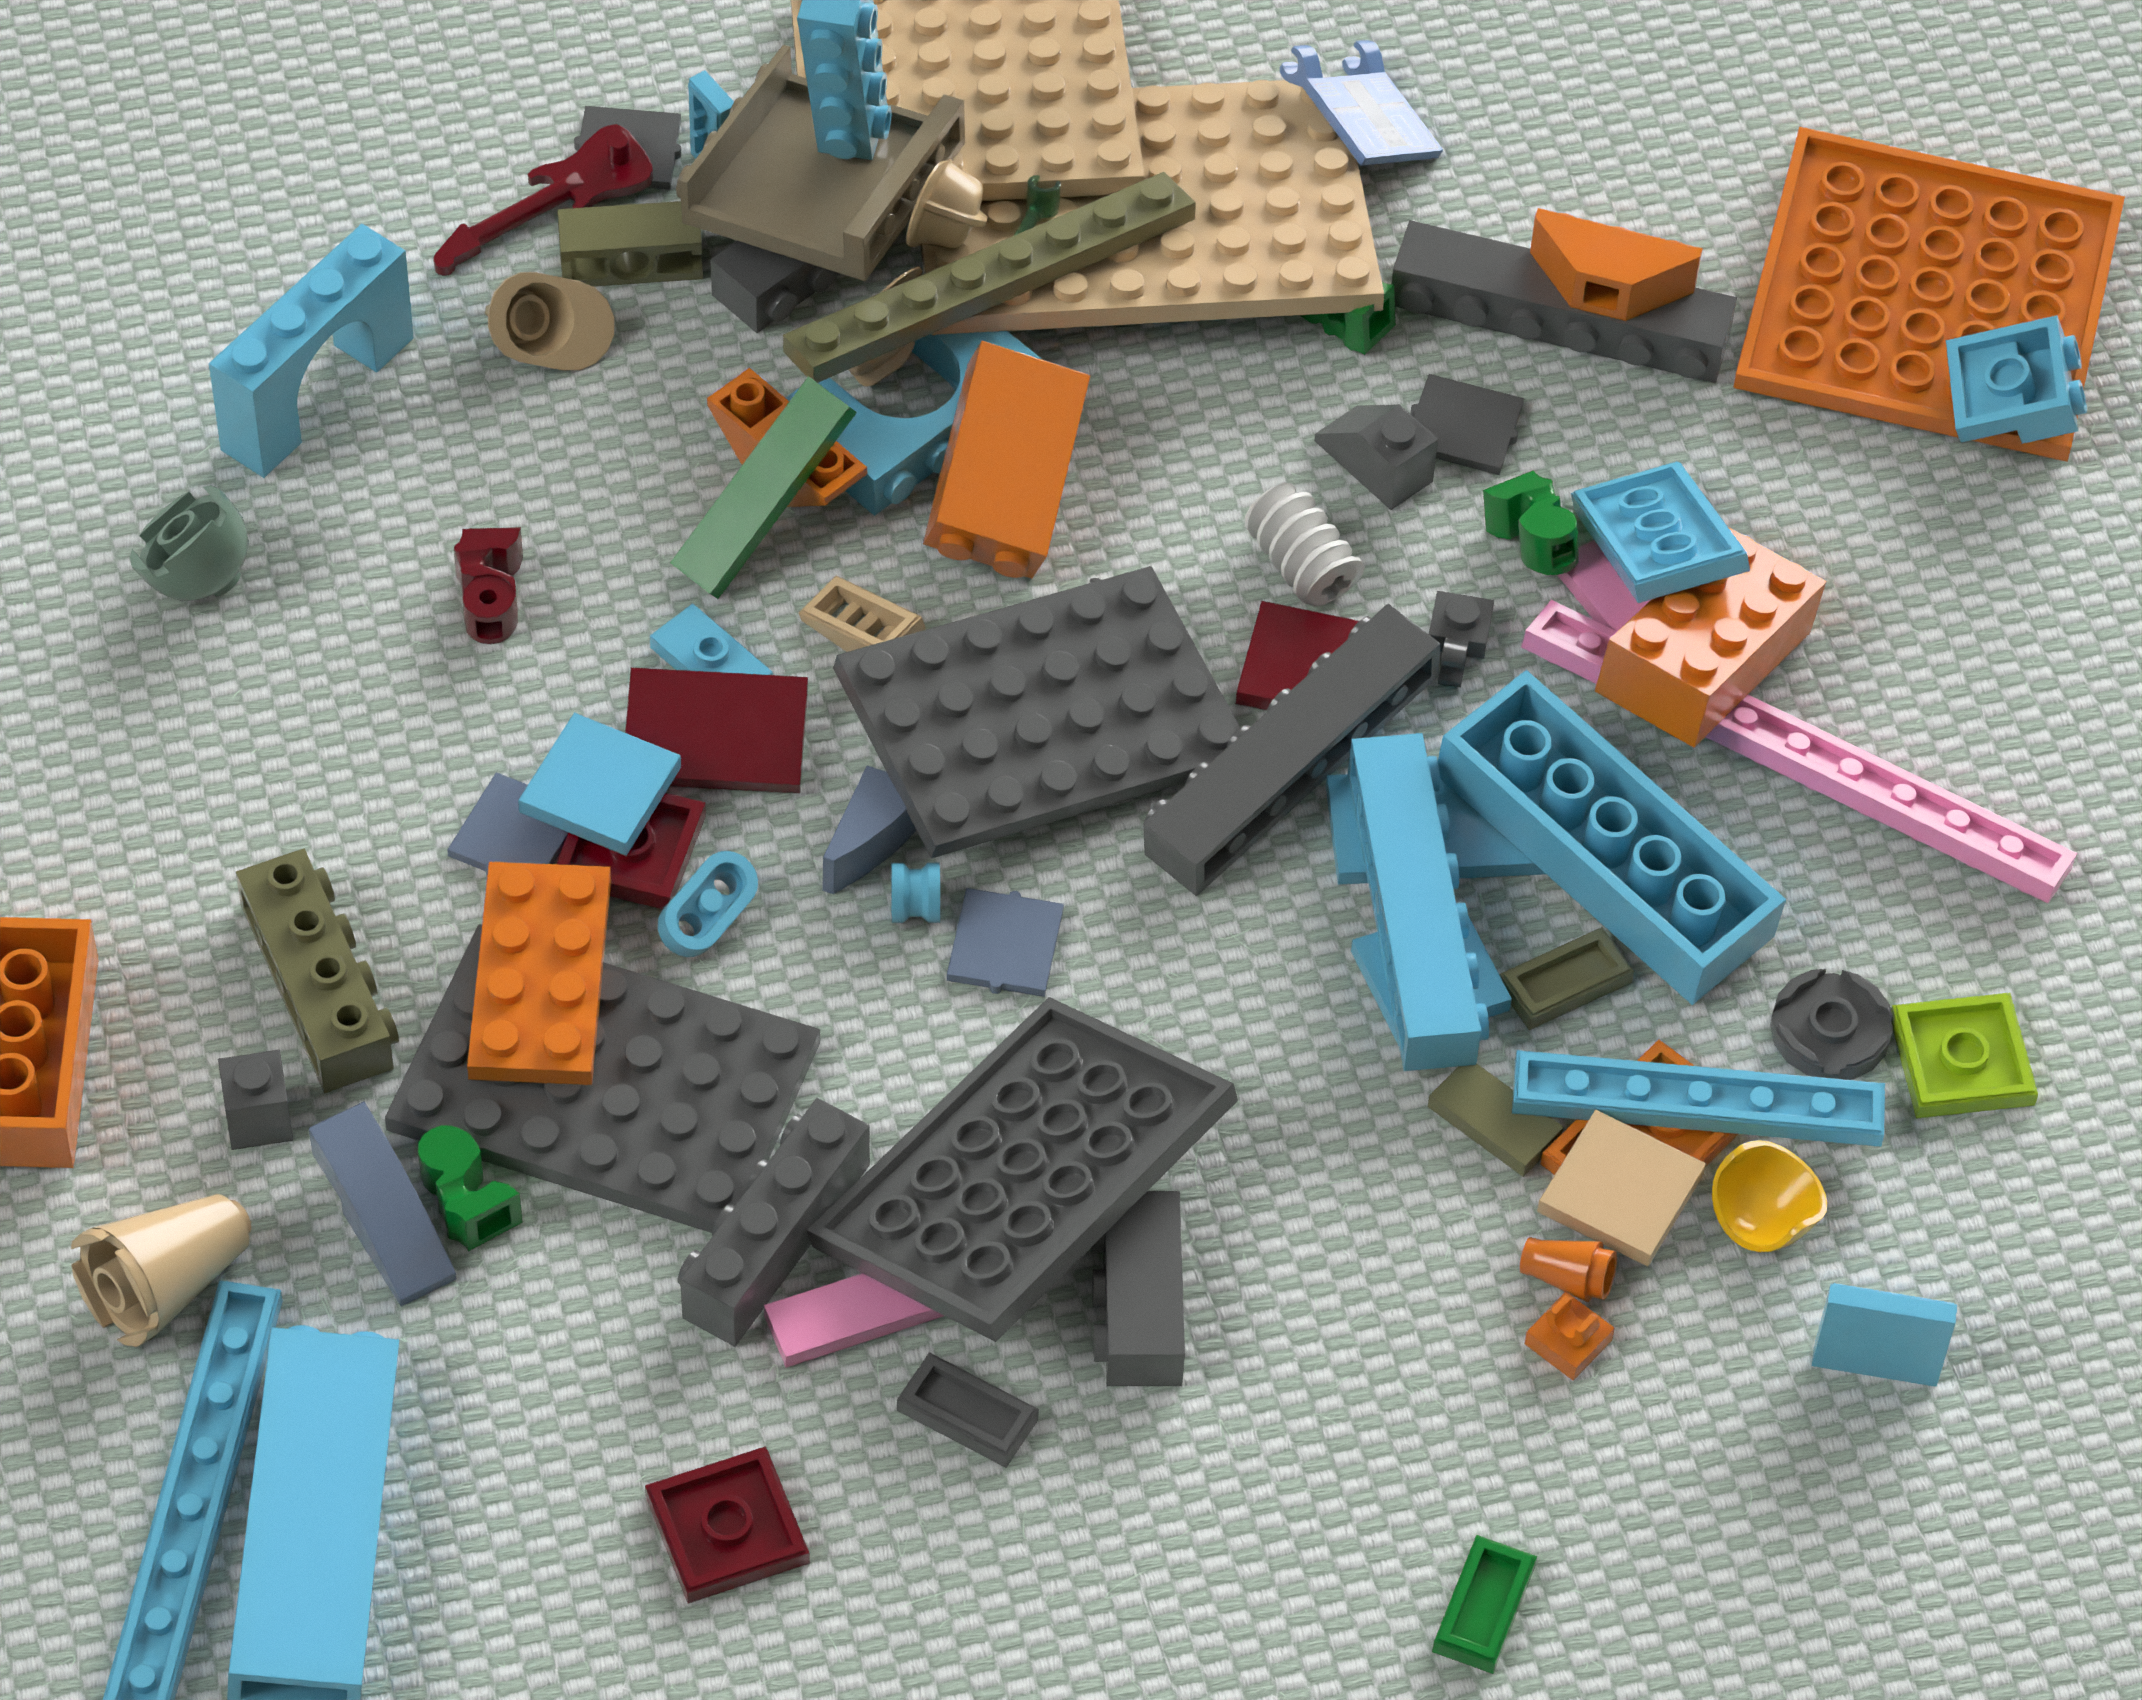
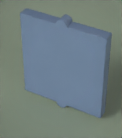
M496 772L447 851L449 857L486 871L487 876L489 862L554 864L569 832L520 813L518 800L528 785Z
M966 888L947 970V981L988 987L993 994L1006 990L1045 997L1064 904L1021 897L1018 891H1012L1008 895Z

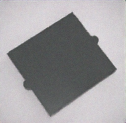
M585 106L581 134L574 138V148L576 151L599 129L613 124L623 126L646 151L652 163L654 178L651 185L647 188L671 190L675 159L681 157V146L678 144L681 126L680 113Z
M1429 374L1419 403L1411 406L1410 414L1438 438L1436 459L1500 475L1509 446L1517 442L1518 431L1515 428L1523 408L1524 398Z

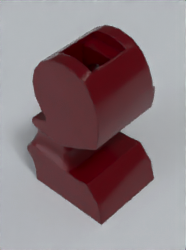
M521 527L462 529L461 539L454 546L456 578L460 582L463 594L466 632L473 640L479 643L490 645L501 643L511 636L518 624L516 584L513 575L520 569L523 560Z

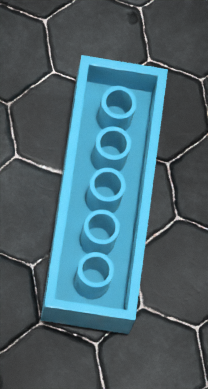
M1525 670L1443 735L1438 757L1440 779L1691 1005L1695 1004L1775 937L1786 899L1529 671Z

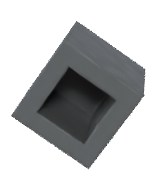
M280 1049L219 1058L218 1064L231 1150L293 1141Z

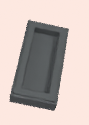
M930 1352L897 1399L898 1412L1007 1468L1039 1417L1038 1408Z

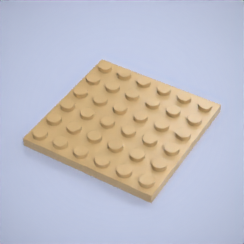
M790 0L796 72L798 76L806 78L797 21L802 0ZM873 0L874 4L878 7L877 31L878 38L882 39L883 45L881 60L883 72L887 74V103L928 116L944 94L964 100L965 144L953 159L952 164L979 180L983 186L981 201L1110 195L1144 180L1119 0Z

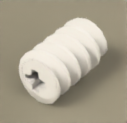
M1282 482L1264 492L1250 506L1245 515V528L1253 538L1257 539V544L1265 554L1269 555V559L1274 567L1281 571L1282 577L1289 586L1293 587L1294 593L1301 602L1314 607L1325 605L1350 590L1363 575L1365 566L1359 557L1351 556L1352 548L1348 542L1339 540L1340 533L1335 525L1327 524L1328 517L1325 512L1320 508H1315L1316 501L1313 496L1303 491L1296 493V488L1292 483Z

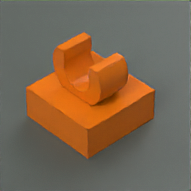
M1565 1291L1528 1329L1524 1344L1574 1381L1613 1340L1615 1327Z

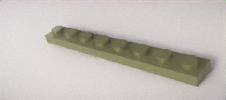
M1165 172L1159 173L783 334V352L806 377L809 376L817 383L1013 299L1018 295L1195 220L1196 202Z

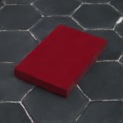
M631 667L625 733L681 755V768L672 781L671 787L801 793L808 677Z

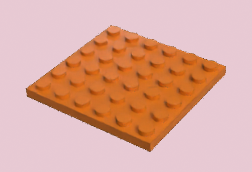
M1799 126L1733 388L1959 438L1955 429L1946 340L2057 315L2065 337L2075 335L2082 367L2081 369L2072 370L2071 376L2072 381L2080 379L2084 390L2125 196ZM2017 430L1971 441L2068 462L2074 432L2023 444Z

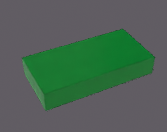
M1476 1535L1435 1637L1432 1652L1494 1674L1535 1569L1537 1556Z

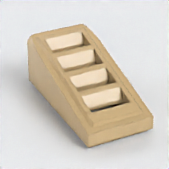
M835 576L799 612L801 621L846 652L926 630L921 616L838 576ZM844 602L849 604L836 618L831 616ZM863 615H865V617H864L855 627H853V625H854ZM883 627L884 629L876 637H874V635Z

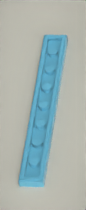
M219 1280L103 1700H175L265 1369L271 1327L276 1328L283 1299L280 1289Z

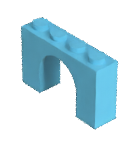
M361 223L209 363L221 451L265 478L302 443L297 406L300 384L311 360L332 334L334 346L376 373L414 339L406 250Z
M1008 331L929 334L915 341L912 352L941 375L952 386L955 393L939 409L929 414L912 418H894L878 414L862 405L831 378L818 382V384L857 412L836 441L867 466V475L845 490V492L875 516L890 504H898L904 501L911 494L914 487L933 472H941L967 364L981 340L1035 358H1041ZM798 389L787 396L786 399L790 401Z

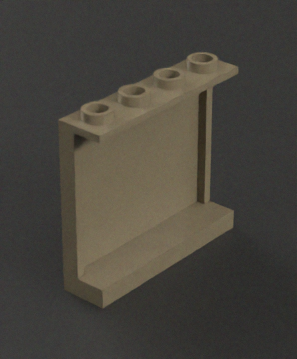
M782 45L769 64L765 63L760 67L755 82L746 94L734 101L729 116L721 127L708 135L703 150L692 165H686L682 169L676 185L677 197L681 198L682 223L866 281L911 219L919 194L934 167L941 161L949 159L953 161L965 144L964 100L944 94L928 116L888 104L892 110L889 134L886 140L878 139L873 160L854 157L851 159L836 158L827 153H820L817 150L807 79L792 74L791 49L789 46Z

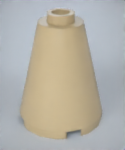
M215 1194L96 1226L82 1232L72 1241L71 1249L80 1247L81 1258L71 1264L73 1277L82 1299L96 1321L103 1328L115 1323L126 1334L117 1340L126 1346L138 1347L153 1339L247 1249L250 1240L251 1221L246 1210L239 1202L229 1200L223 1195Z

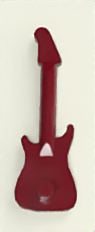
M613 124L599 129L570 157L558 162L541 165L528 173V183L530 186L550 184L549 186L471 227H468L465 223L460 224L433 257L435 272L442 276L451 275L457 265L480 254L481 246L570 199L575 202L572 208L592 207L605 199L628 196L643 191L651 185L654 178L652 163L646 151L623 126Z

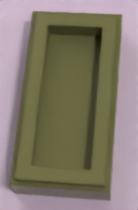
M1603 927L1499 975L1512 998V1007L1528 1030H1531L1631 984L1634 970Z
M1477 1063L1476 1065L1458 1066L1429 1095L1428 1108L1523 1177L1541 1160L1542 1153L1563 1133L1564 1128L1551 1117L1512 1114L1513 1089Z

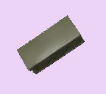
M681 201L557 209L562 278L581 281L592 287L703 279L701 230L682 223Z

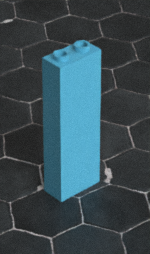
M305 1325L292 1326L287 1329L271 1327L228 1672L227 1700H361L397 1373L399 1339L384 1338L380 1334L368 1331L356 1332L352 1335L320 1332L316 1328Z

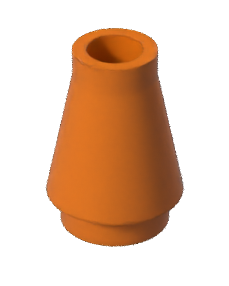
M1529 1237L1522 1251L1520 1273L1534 1276L1585 1302H1589L1592 1297L1605 1300L1614 1281L1617 1253L1616 1251L1604 1249L1602 1241L1541 1240Z

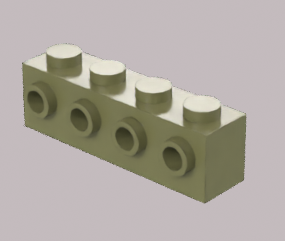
M303 848L236 871L241 908L324 1094L393 1070L391 1045L399 1042L395 1022L387 1007L380 1010L377 1009L372 996L378 994L375 979L367 961L364 960L357 963L351 949L356 948L355 937L346 915L343 913L335 916L330 903L335 901V896L324 867L314 870L307 852Z

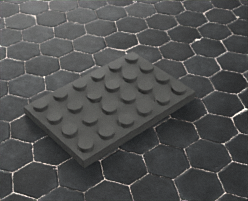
M1152 566L838 654L833 666L890 780L904 802L907 812L931 859L1186 783L1192 771L1201 763H1211L1226 749L1234 733L1240 729L1237 720Z
M478 924L385 1116L386 1131L420 1141L422 1136L432 1128L441 1125L455 1126L463 1129L473 1137L481 1151L482 1161L712 1233L714 1224L721 1211L729 1204L736 1206L745 1194L748 1179L755 1166L762 1159L769 1160L820 1045V1029L603 962L592 1085L468 1080L467 1063L482 925Z
M1048 997L807 1229L811 1245L822 1253L997 1342L1238 1101L1234 1083Z

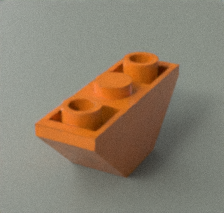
M1538 208L1534 220L1530 253L1571 308L1627 321L1693 294L1697 284L1703 248L1683 244L1676 240H1667L1630 231L1623 227H1614L1577 218L1566 213H1557Z
M751 368L742 372L707 398L708 408L742 465L789 403L783 395ZM836 441L787 507L825 506L867 475V466Z

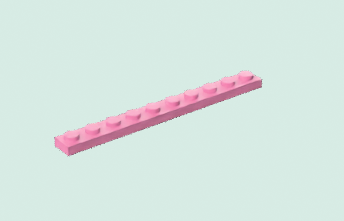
M1551 599L1526 629L1521 648L1597 684L1608 641L1617 631ZM1747 695L1705 737L2046 903L2050 902L2070 873L2077 853L1750 695Z

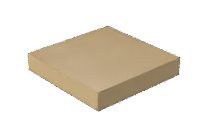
M1595 1109L1541 1196L1537 1212L1595 1241H1602L1605 1246L1648 1267L1703 1177L1706 1163Z

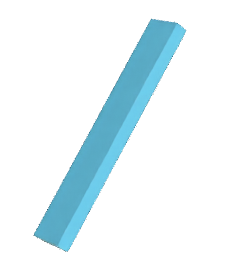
M1517 1050L1514 1066L1512 1114L1589 1120L1596 1109L1624 1124L1881 1147L1884 1138L1885 1083Z

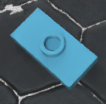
M706 70L689 78L688 83L690 150L695 159L703 150L708 135L712 131H717L727 119L734 103Z
M693 603L650 635V648L675 670L773 675V672Z

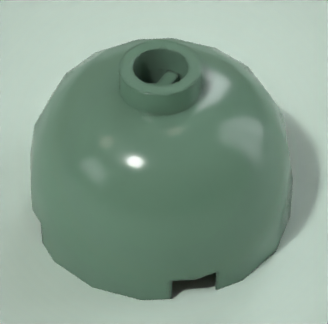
M212 485L203 486L209 495L202 496L196 500L190 492H187L163 508L139 535L146 543L140 557L133 549L129 556L131 567L147 584L159 593L182 602L205 599L211 595L221 596L230 591L241 577L239 570L243 566L247 555L249 539L244 519L221 489Z

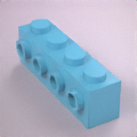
M802 0L797 16L817 150L820 153H827L840 159H851L854 157L873 160L878 139L886 140L890 130L892 110L891 106L887 104V74L883 72L881 60L883 45L882 39L878 38L877 31L878 7L874 4L873 0Z

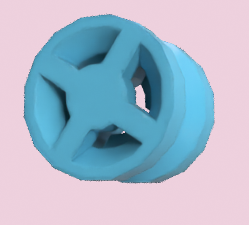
M940 862L927 863L922 869H909L904 863H891L892 923H904L909 917H922L928 923H940Z

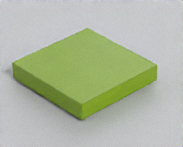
M2011 993L1892 1005L1891 1012L1893 1018L1891 1023L1916 1119L2035 1106L2038 1091Z

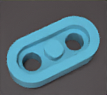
M721 851L711 855L661 911L658 918V933L664 945L673 953L683 957H695L705 953L754 898L758 888V877L753 865L744 856L732 851ZM714 880H721L726 883L729 888V895L718 892L715 888ZM679 921L688 922L694 929V936L685 935L679 928Z

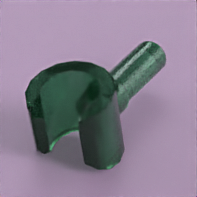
M1033 175L1028 179L1026 212L1014 235L1035 227L1041 218H1050L1058 213L1061 193L1060 181H1056L1054 187L1044 189L1038 187L1039 175Z

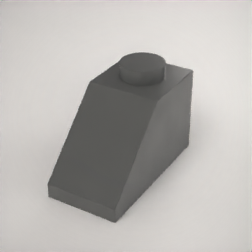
M1400 404L1357 405L1315 433L1314 441L1390 510L1433 482L1438 438Z

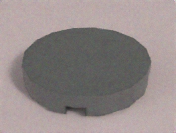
M1816 969L1792 978L1777 995L1770 1023L1774 1045L1786 1062L1811 1077L1851 1080L1872 1071L1886 1056L1893 1031L1891 1023L1893 1016L1890 1004L1878 987L1860 975L1844 970L1839 975L1835 973L1825 974L1826 969Z

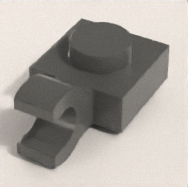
M1437 591L1429 635L1440 643V652H1442L1438 684L1461 688L1466 657L1484 659L1494 600Z

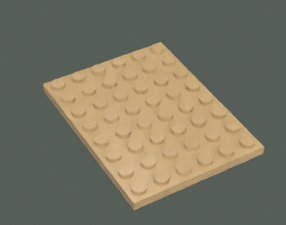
M1256 80L1253 82L1218 84L1201 83L1198 85L1179 86L1151 85L1132 88L1144 180L1165 172L1196 202L1195 220L1018 295L1013 299L936 331L931 335L1347 313L1374 304V311H1383L1384 290L1358 162L1303 87L1289 83L1286 80ZM1108 195L981 201L979 210L988 216L986 225L983 227H972L968 237L959 248L951 249L928 244L920 245L924 274Z

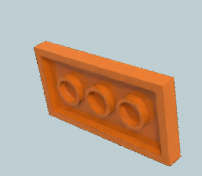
M489 862L467 1063L468 1080L592 1085L611 887L610 867Z

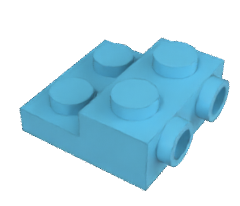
M2057 315L1946 340L1955 429L1961 443L2016 430L2022 444L2078 431L2076 415L2087 413V404L2080 379L2072 381L2071 371L2081 369V357L2075 335L2065 337Z

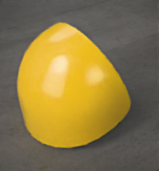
M1751 1141L1735 1148L1719 1165L1713 1179L1712 1201L1717 1220L1724 1232L1735 1243L1747 1250L1771 1252L1787 1247L1807 1234L1827 1212L1826 1193L1811 1168L1793 1152L1769 1141Z

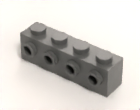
M818 1097L803 1116L796 1114L791 1118L782 1133L778 1150L769 1161L762 1159L755 1166L748 1179L745 1194L736 1206L729 1204L721 1211L714 1224L712 1238L701 1252L697 1250L692 1251L681 1266L677 1282L681 1287L683 1319L736 1347L762 1312L764 1305L770 1301L810 1247L811 1242L807 1229L845 1194L869 1167V1124Z

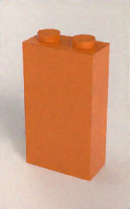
M981 340L967 364L923 545L936 548L940 554L953 560L971 559L993 566L996 572L1007 577H1028L1031 579L1034 577L1048 555L1091 375Z

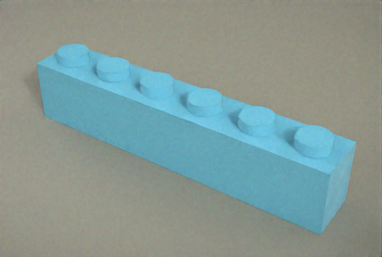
M1423 733L1352 739L1348 779L1403 1071L1476 1065L1480 1040H1488L1489 1018L1485 1003L1476 1004L1473 989H1478L1479 968L1476 954L1466 953L1463 939H1468L1469 918L1466 904L1456 903L1453 889L1459 888V867L1456 854H1446L1444 840L1449 839V816L1445 804H1436L1434 792L1439 791L1440 788L1437 757L1427 756Z

